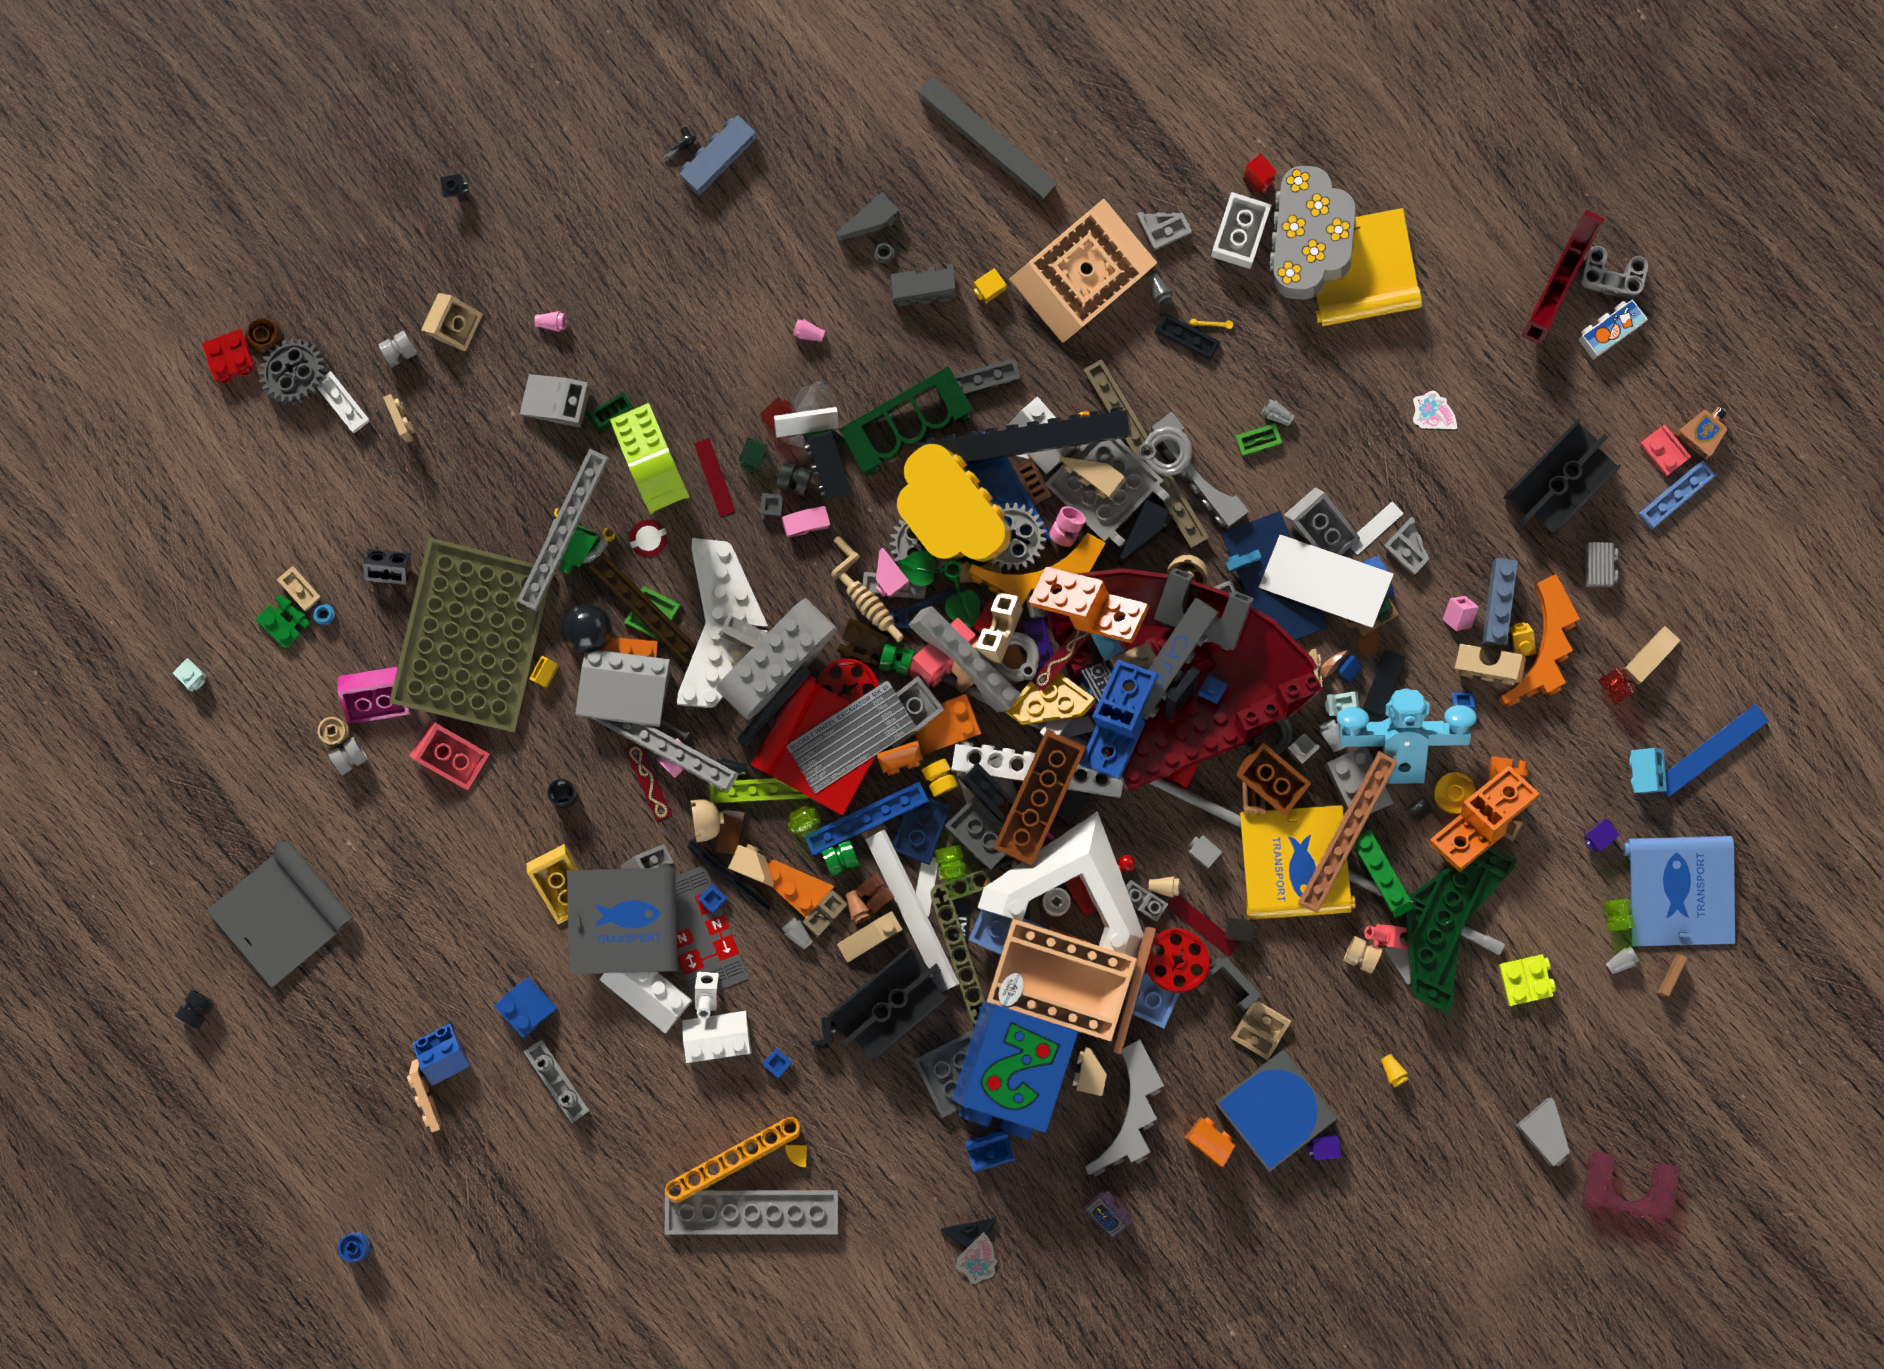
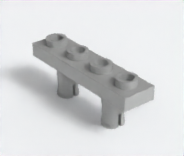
M543 1040L538 1041L524 1051L571 1123L590 1111Z

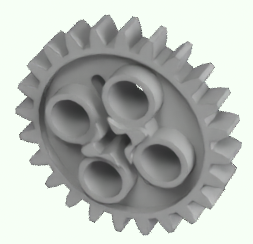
M1006 503L1005 509H1002L1006 514L1003 518L1009 519L1012 522L1010 527L1011 535L1016 533V538L1029 541L1030 544L1027 545L1022 541L1013 539L1006 550L992 560L991 565L993 566L998 562L1000 570L1006 565L1008 572H1010L1012 566H1015L1016 571H1019V565L1027 569L1026 562L1029 561L1031 564H1035L1033 557L1040 558L1041 555L1037 551H1044L1045 549L1040 544L1047 541L1046 538L1041 537L1046 534V530L1040 529L1044 522H1037L1039 514L1032 516V508L1026 512L1025 505L1018 509L1017 503H1014L1013 508H1010L1009 504ZM1028 526L1032 529L1030 535L1024 536L1020 533L1021 528ZM1015 546H1021L1024 548V553L1015 555L1012 550Z
M900 519L898 521L901 527H893L897 534L890 535L895 540V542L890 543V547L896 548L891 551V555H898L894 560L895 563L906 558L911 550L922 551L921 541L917 537L912 539L907 536L908 531L911 529L906 522ZM937 558L935 570L940 569L942 566L945 567L947 560Z

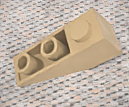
M1068 457L1059 458L1062 463L1061 467L1069 474L1072 472L1076 473L1081 483L1087 487L1089 484L1096 488L1094 492L1103 499L1108 497L1111 500L1126 481L1125 476L1109 464Z

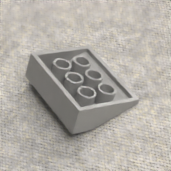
M600 650L585 653L575 715L660 727L670 677V659Z

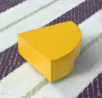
M785 1145L789 1159L800 1167H806L807 1145Z

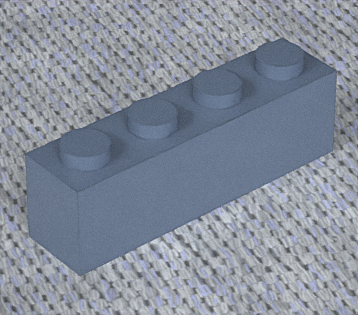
M738 115L734 119H729L725 123L724 129L720 133H715L711 137L710 143L705 148H700L691 162H687L682 166L680 170L681 180L700 196L757 138L756 132Z
M1496 558L1492 563L1482 639L1483 645L1504 647L1507 644L1518 563L1516 560Z

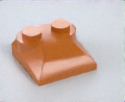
M918 741L877 754L882 772L888 773V776L900 773V769L907 766L908 769L916 768L923 761Z

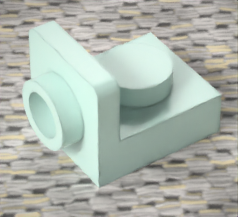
M188 658L173 672L190 691L198 690L205 683L204 679L207 677Z

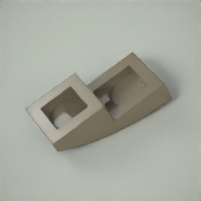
M831 890L802 924L818 938L848 904Z

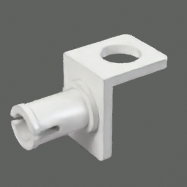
M697 973L695 1009L697 1010V1016L702 1019L708 1018L710 1011H716L718 973ZM703 978H711L713 982L705 984L701 980Z

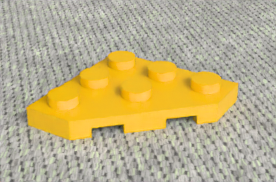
M1058 673L1044 691L1031 681L1022 690L1012 706L1005 711L1020 724L1025 725L1081 718L1096 701L1087 692Z

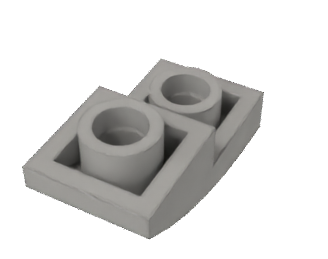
M1129 880L1126 884V889L1133 907L1157 922L1168 903L1153 893L1148 892L1134 881Z

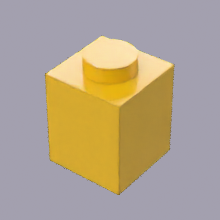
M994 268L974 282L975 289L973 292L979 300L983 299L985 303H988L1004 292L1007 285Z

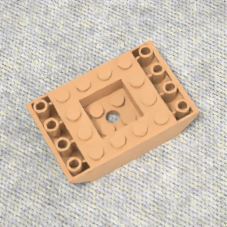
M1103 199L1010 277L1009 280L1057 338L1064 343L1146 274L1157 262L1107 201ZM1083 263H1088L1091 266L1090 274L1086 275L1081 272L1080 267Z

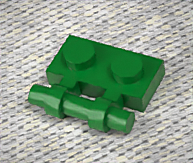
M279 594L274 599L279 604V607L275 610L269 605L255 620L287 649L301 635L295 628L300 624L306 629L310 622L305 618L306 615L302 611L299 612L292 606V602L288 598L285 599ZM285 612L293 617L290 623L282 616Z

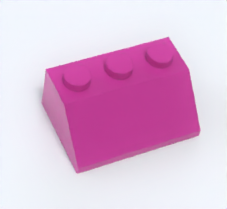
M397 667L338 676L337 692L347 725L410 715V708L389 703Z

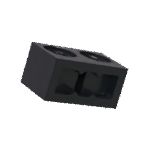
M369 549L363 563L364 581L406 585L411 572V553Z

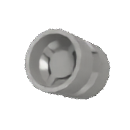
M405 331L394 335L393 340L387 339L378 344L391 368L402 363V358L409 359L417 354Z
M351 737L343 742V748L337 747L328 752L332 763L342 776L351 771L353 764L359 766L368 760L366 753L355 737Z

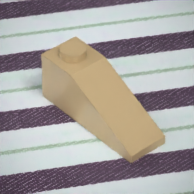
M891 911L844 939L837 946L848 963L903 930Z

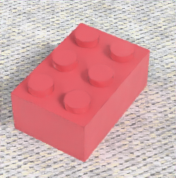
M959 618L955 619L950 625L973 645L976 634ZM929 643L913 657L908 674L913 679L920 676L928 688L931 686L935 688L942 681V676L946 673L948 675L952 673L954 660Z

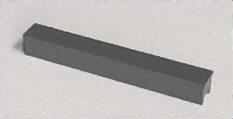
M931 77L918 91L919 99L1042 203L1052 190L1054 191L1058 182L935 78Z

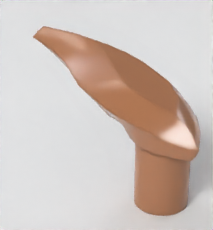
M1345 650L1328 659L1319 670V676H1322L1323 679L1332 674L1349 652Z

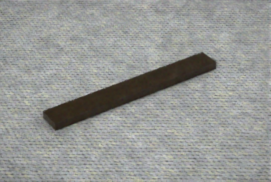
M602 552L588 566V569L688 668L696 645Z

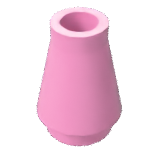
M561 311L536 315L535 326L560 332L567 327V316L565 313H561Z
M798 319L793 331V335L797 336V339L818 342L822 341L825 330L816 327L805 319L803 321Z

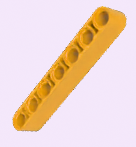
M792 1117L785 1118L673 1179L665 1187L667 1197L674 1203L682 1202L799 1137L801 1131L799 1122ZM788 1124H794L796 1130L794 1133L789 1134L785 1132V1127ZM770 1134L777 1136V1141L773 1144L766 1142V1138ZM750 1145L758 1146V1151L753 1155L747 1153V1148ZM732 1155L739 1157V1161L735 1165L728 1164V1158ZM711 1166L720 1167L717 1175H710L708 1173ZM693 1176L701 1178L697 1186L689 1184ZM673 1187H680V1195L676 1197L670 1195Z

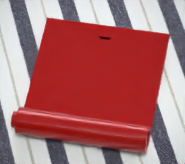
M809 675L783 705L751 765L844 815L877 754L817 793L813 792L788 750L787 745L852 703L815 683L817 679Z

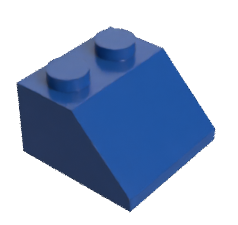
M529 977L510 990L494 1005L523 1038H527L557 1009Z

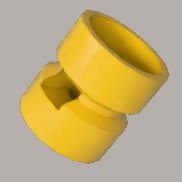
M946 758L932 763L921 770L925 780L931 782L929 788L934 797L940 796L959 786L954 775H949L951 769Z

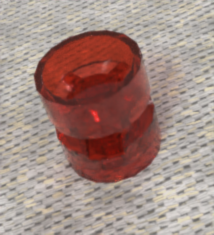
M1621 665L1598 680L1602 688L1609 691L1608 697L1614 705L1638 690L1631 680L1626 679L1627 673Z

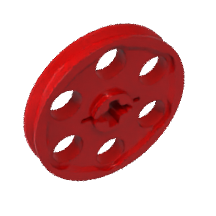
M840 659L830 663L820 673L816 682L821 687L830 686L832 693L837 696L841 695L839 697L850 703L865 695L862 690L866 684H871L874 688L879 686L874 672L866 664L855 659ZM856 666L863 669V675L859 678H855L851 674L852 669ZM834 667L842 670V676L838 679H834L830 675V671ZM846 685L848 688L853 687L850 696L842 694L844 691L843 687Z
M1180 928L1168 929L1154 937L1145 967L1150 979L1158 987L1171 993H1184L1196 988L1206 977L1210 963L1209 954L1205 944L1194 933ZM1171 935H1178L1181 943L1173 945L1170 942ZM1197 945L1200 953L1192 955L1189 952V946ZM1153 946H1161L1164 951L1163 955L1156 956L1153 953ZM1182 950L1179 960L1181 963L1176 965L1172 971V968L1175 965V960L1172 958H1176ZM1191 966H1199L1202 971L1201 975L1194 976L1191 973ZM1155 967H1163L1165 976L1158 977L1154 972ZM1174 977H1182L1184 986L1177 987L1173 982Z

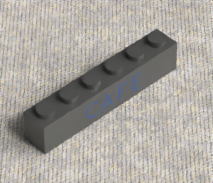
M1195 598L1148 669L1157 673L1158 678L1142 712V717L1145 720L1156 716L1160 709L1158 704L1162 699H1167L1166 696L1170 691L1173 681L1176 683L1179 681L1184 673L1181 669L1185 663L1188 665L1191 663L1196 655L1193 651L1197 645L1200 647L1203 645L1208 637L1205 633L1209 627L1213 629L1219 620V617H1217L1219 612L1198 598Z

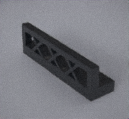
M975 763L966 773H961L957 778L1004 824L1014 800L979 763Z

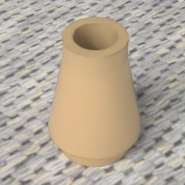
M1175 876L1149 879V892L1173 898L1174 896H1179L1180 879H1176Z

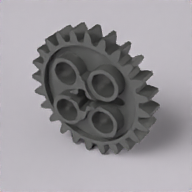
M291 338L290 344L283 340L281 347L275 344L276 350L269 349L268 351L271 355L269 357L263 356L267 362L260 364L264 369L259 372V375L263 377L259 380L264 385L262 387L263 390L268 392L267 394L270 398H273L276 402L281 401L284 405L288 401L295 405L297 399L302 404L303 397L305 396L310 400V393L317 394L315 388L322 387L319 381L326 380V377L321 374L327 372V369L323 366L326 364V361L322 358L323 354L318 351L315 345L312 346L309 341L304 343L302 339H299L296 343ZM279 367H282L279 372H276ZM310 371L307 376L303 377L306 372Z

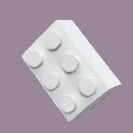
M1231 192L1211 257L1251 269L1271 204Z

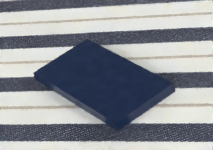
M1281 511L1226 531L1221 536L1230 557L1237 554L1241 557L1259 550L1260 560L1236 570L1244 593L1254 598L1253 608L1274 619L1296 641L1327 629L1328 626L1321 609L1259 588L1279 535L1291 538Z

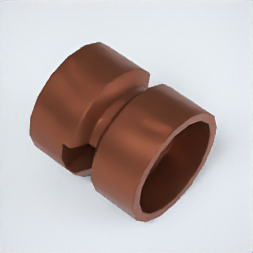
M877 873L855 890L862 900H867L866 905L873 914L895 898L889 888L883 887L884 882Z

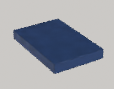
M927 796L928 803L903 814L892 845L896 853L930 865L952 805Z

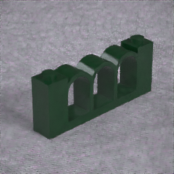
M948 366L839 430L862 472L865 475L870 474L871 476L881 470L880 467L884 465L882 460L890 461L899 456L903 449V444L916 446L922 443L923 439L927 438L929 429L939 432L946 430L951 426L953 420L956 423L960 421L965 423L972 418V414L975 412ZM934 388H937L948 409L946 419L940 424L927 422L915 399ZM911 402L922 422V431L916 438L906 439L901 436L889 414ZM884 417L897 439L895 448L887 454H881L875 450L864 430Z

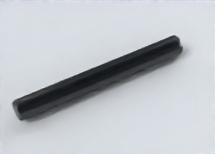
M801 666L738 736L737 740L740 745L747 746L809 677L810 672L808 668Z
M692 839L688 843L687 848L763 911L769 912L774 904L735 871L729 869L724 862L701 843L696 842V839Z

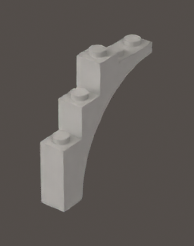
M1140 1040L1122 1048L1121 1052L1129 1077V1104L1125 1120L1112 1144L1097 1159L1085 1166L1088 1175L1093 1173L1095 1177L1105 1172V1166L1111 1163L1113 1166L1125 1161L1123 1157L1126 1155L1130 1162L1135 1161L1136 1164L1148 1159L1147 1154L1150 1153V1150L1138 1129L1142 1127L1144 1131L1155 1125L1153 1121L1157 1117L1146 1095L1149 1094L1151 1098L1162 1092L1160 1088L1164 1084Z

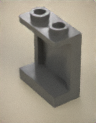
M1218 957L1209 965L1211 970L1208 971V974L1210 976L1221 969L1245 994V997L1236 1004L1242 1011L1246 1010L1261 996L1258 990L1227 957L1222 959Z

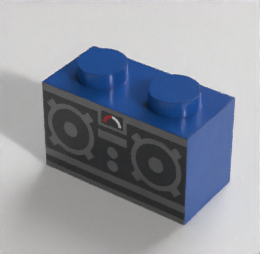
M1104 660L1081 670L1080 680L1088 694L1095 698L1096 702L1094 705L1096 707L1113 671L1112 667L1107 666Z

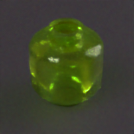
M804 805L790 813L788 827L793 834L797 833L799 836L804 837L819 828L821 819L814 807L810 808Z

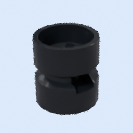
M557 779L549 785L547 795L549 800L557 807L569 808L576 803L578 790L570 781Z
M191 989L185 998L186 1004L179 1007L175 1016L191 1027L200 1029L205 1021L204 1015L210 1013L215 1002Z

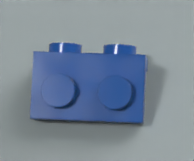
M995 1130L990 1132L988 1136H975L970 1138L968 1142H965L973 1172L1015 1160L1008 1134L1005 1130Z

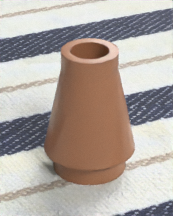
M855 890L845 895L848 901L851 920L858 924L871 917V910Z

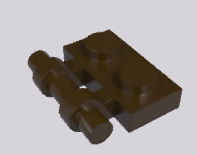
M850 618L842 637L843 640L849 642V645L840 644L837 652L844 654L846 658L850 659L852 657L862 661L867 666L869 664L877 667L879 659L872 657L873 652L882 654L889 633ZM858 645L867 649L866 653L855 650V646Z

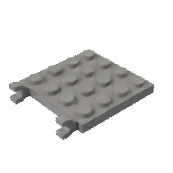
M1120 439L1082 445L1070 457L1109 464L1125 476L1126 481L1111 500L1108 497H1105V499L1101 498L1094 492L1096 488L1090 484L1088 487L1078 480L1079 476L1076 473L1072 472L1069 474L1062 467L1045 483L1067 507L1075 508L1083 513L1086 518L1085 524L1105 543L1110 538L1120 549L1127 542L1116 531L1153 493L1164 503L1171 498L1161 487L1164 480Z

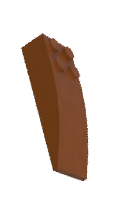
M1046 729L994 849L1033 866L1086 746Z

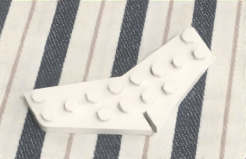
M692 538L691 552L706 624L679 689L677 705L713 708L717 706L723 697L716 691V687L749 652V650L718 635L728 613L754 627L768 628V625L732 545L726 541Z

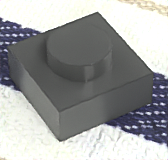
M762 493L760 515L781 517L784 496Z

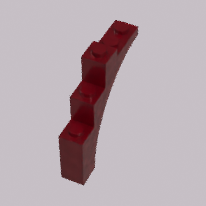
M1585 210L1574 232L1563 248L1521 336L1539 345L1542 343L1575 274L1605 220L1604 218Z

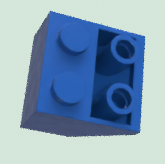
M451 1023L412 1043L420 1069L432 1086L470 1066L467 1054Z

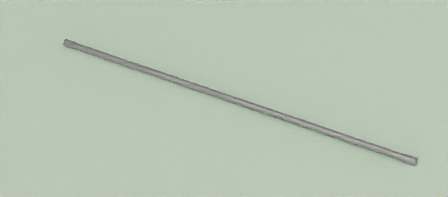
M947 673L941 677L942 683L952 688L956 687V677ZM971 685L963 692L989 705L982 698L977 687ZM1077 736L1068 737L1087 748L1089 742ZM1104 750L1103 756L1109 757L1106 750ZM1163 778L1149 783L1241 828L1239 815ZM1348 869L1350 882L1382 897L1373 880ZM1411 901L1412 904L1423 909V906ZM1465 925L1462 928L1461 936L1480 944L1483 948L1493 953L1501 954L1504 943L1488 935H1483Z

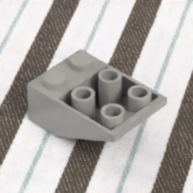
M529 374L520 415L581 428L590 386L588 382L569 378Z

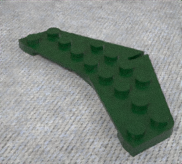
M1489 847L1460 872L1451 865L1408 895L1411 901L1423 906L1422 909L1412 904L1413 909L1405 912L1411 993L1415 999L1445 1014L1449 1012L1453 1003V988L1462 928L1503 879L1513 870L1516 859Z

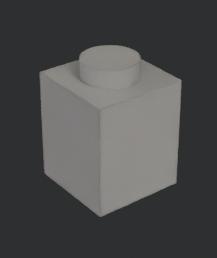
M1204 836L1200 839L1195 837L1188 845L1191 848L1188 854L1206 869L1222 853L1220 849Z

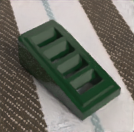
M621 392L588 412L587 418L597 433L600 434L612 426L610 419L635 408L626 395ZM618 401H620L623 404V406L625 407L624 410H622L621 407L618 405ZM611 406H613L615 410L618 412L616 415L610 408ZM604 411H606L610 416L609 419L603 413ZM597 416H599V417L601 418V420L603 421V423H601V422L599 421V419L597 418Z

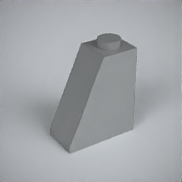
M1547 1098L1521 1120L1516 1127L1550 1166H1560L1568 1159L1566 1155L1570 1151L1555 1101L1552 1098Z

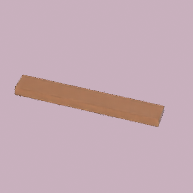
M1145 927L1111 1048L1112 1052L1118 1054L1122 1052L1156 931L1155 928Z

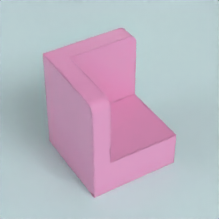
M1466 596L1450 598L1443 621L1455 631L1470 629L1479 607Z

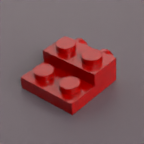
M241 328L201 343L211 374L217 383L224 384L230 382L232 377L248 375L253 369L257 368Z

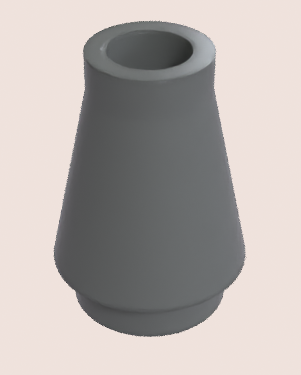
M1153 274L1148 277L1147 281L1154 303H1157L1158 306H1164L1171 302L1173 299L1172 291L1159 275Z

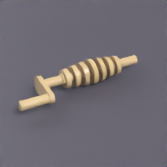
M837 536L834 542L848 558L832 571L831 576L833 579L839 578L847 586L846 593L851 596V600L853 603H856V607L863 616H866L881 631L887 630L897 642L901 641L904 636L893 625L894 618L885 609L881 600L873 592L869 591L867 587L862 586V583L859 581L853 582L845 573L859 559L860 555L854 552L841 536Z

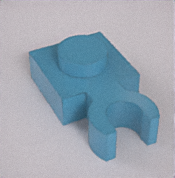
M1255 550L1241 557L1237 554L1228 558V562L1224 565L1227 574L1260 560V552Z

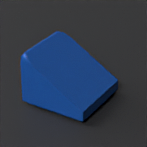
M1352 655L1337 671V674L1349 683L1361 670V665L1356 657Z
M1473 692L1451 693L1452 706H1467L1475 712Z

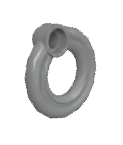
M1169 426L1158 428L1150 433L1144 444L1139 448V455L1144 459V462L1157 475L1164 477L1175 476L1184 471L1191 462L1193 453L1191 441L1187 435L1178 428ZM1162 440H1173L1180 448V455L1172 464H1163L1156 458V446ZM1151 448V454L1145 455L1144 450Z
M1014 632L1009 645L1016 644L1025 649L1027 653L1026 663L1019 669H1010L1004 665L1003 661L1001 664L990 661V664L1007 681L1032 680L1036 676V669L1040 660L1039 649L1034 640L1029 636ZM1025 668H1031L1032 673L1030 675L1025 674Z

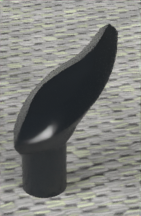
M683 127L680 130L683 138L662 157L663 159L687 148L696 140L697 137L690 134L688 127Z

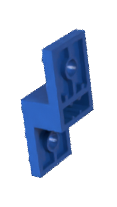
M1117 660L1092 716L1096 723V728L1080 761L1081 766L1118 780L1121 779L1145 725L1142 712L1158 678L1157 673ZM1133 682L1135 683V688L1132 691H1125V684ZM1106 748L1114 749V753L1110 757H1104L1103 751Z

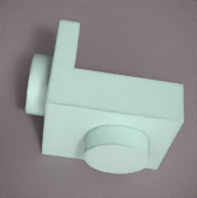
M1355 691L1337 695L1330 694L1327 695V700L1325 701V708L1329 716L1337 717L1339 711L1346 707L1360 708L1358 692Z

